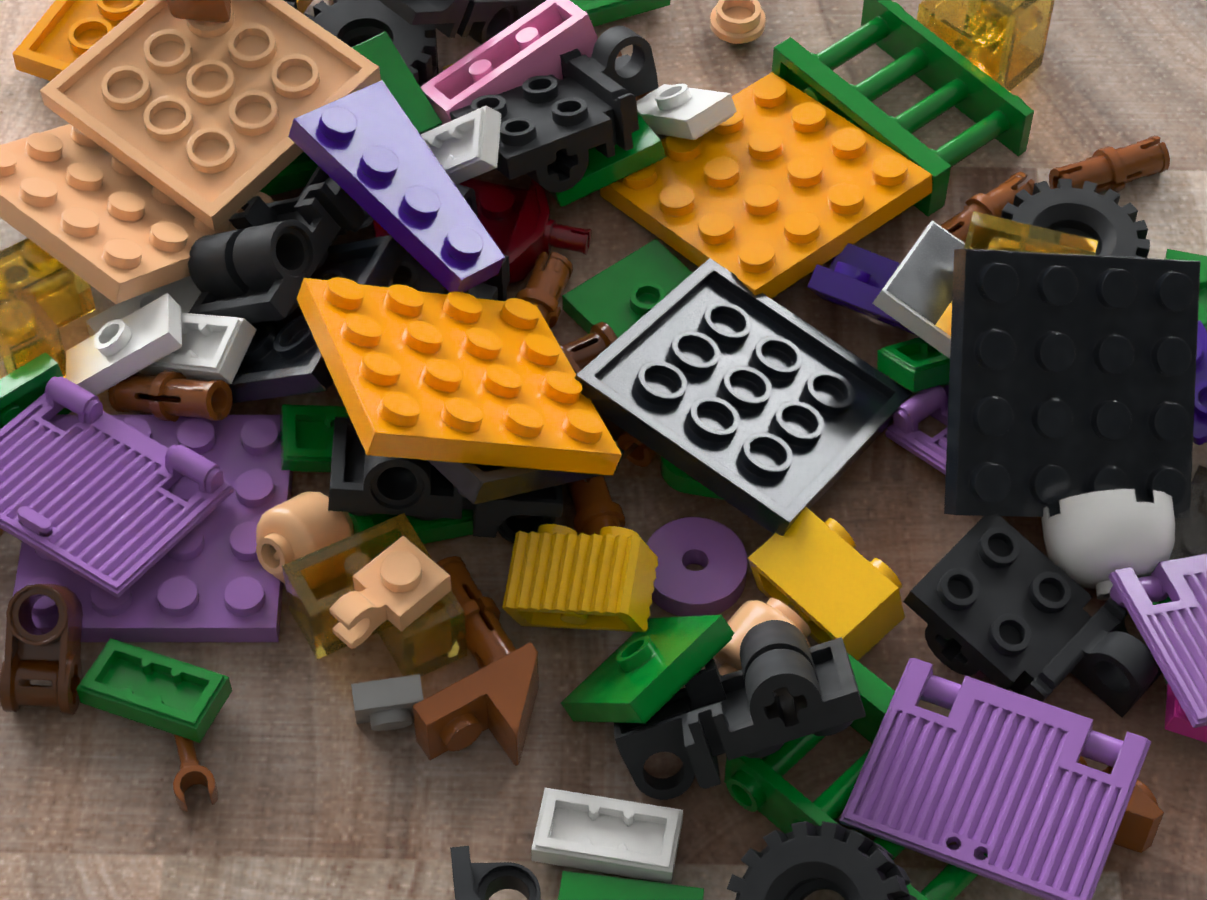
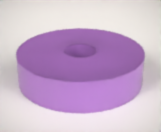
M681 518L657 529L646 543L658 557V566L655 569L654 592L651 594L652 600L663 610L680 617L717 615L730 608L741 596L746 583L747 553L740 538L727 526L707 518ZM698 564L704 567V569L691 571L685 566Z

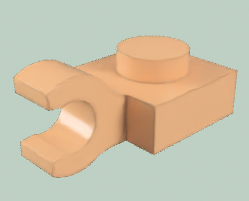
M402 536L353 575L355 591L348 592L340 597L329 609L330 614L339 621L332 628L333 633L349 648L354 649L362 644L386 620H389L402 632L451 591L450 575L406 537Z

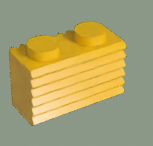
M557 524L540 525L538 533L518 531L515 535L502 609L521 626L646 632L648 629L647 619L650 617L649 607L652 604L651 594L654 592L655 569L658 566V557L637 532L624 527H603L600 529L599 535L594 533L591 536L583 533L578 535L575 530Z

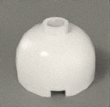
M1115 489L1090 492L1059 500L1060 514L1050 517L1049 508L1046 506L1043 510L1041 521L1048 558L1082 588L1096 589L1097 599L1108 600L1111 598L1110 590L1113 586L1108 577L1111 572L1132 567L1138 578L1146 577L1152 574L1159 562L1169 561L1175 543V517L1172 496L1162 491L1153 490L1154 503L1136 502L1135 489Z

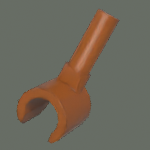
M174 735L180 759V771L176 774L173 781V790L179 808L188 812L184 794L189 787L198 784L208 788L211 803L214 805L218 800V790L212 772L206 767L201 766L192 740Z

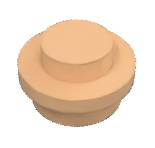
M719 0L711 12L710 27L712 32L721 40L729 43L743 44L754 41L762 35L765 29L766 17L758 0Z

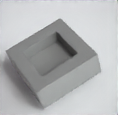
M420 674L351 684L356 723L370 722L371 730L389 731L410 726L412 724L411 716H413L412 706L424 700Z

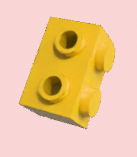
M805 507L784 536L775 533L748 557L757 588L769 599H778L794 610L810 627V636L818 644L842 637L847 653L858 661L905 618L899 591L902 588L901 581L883 561L874 558L869 562L854 549L856 544L853 538L836 520L828 518L823 522L811 510Z

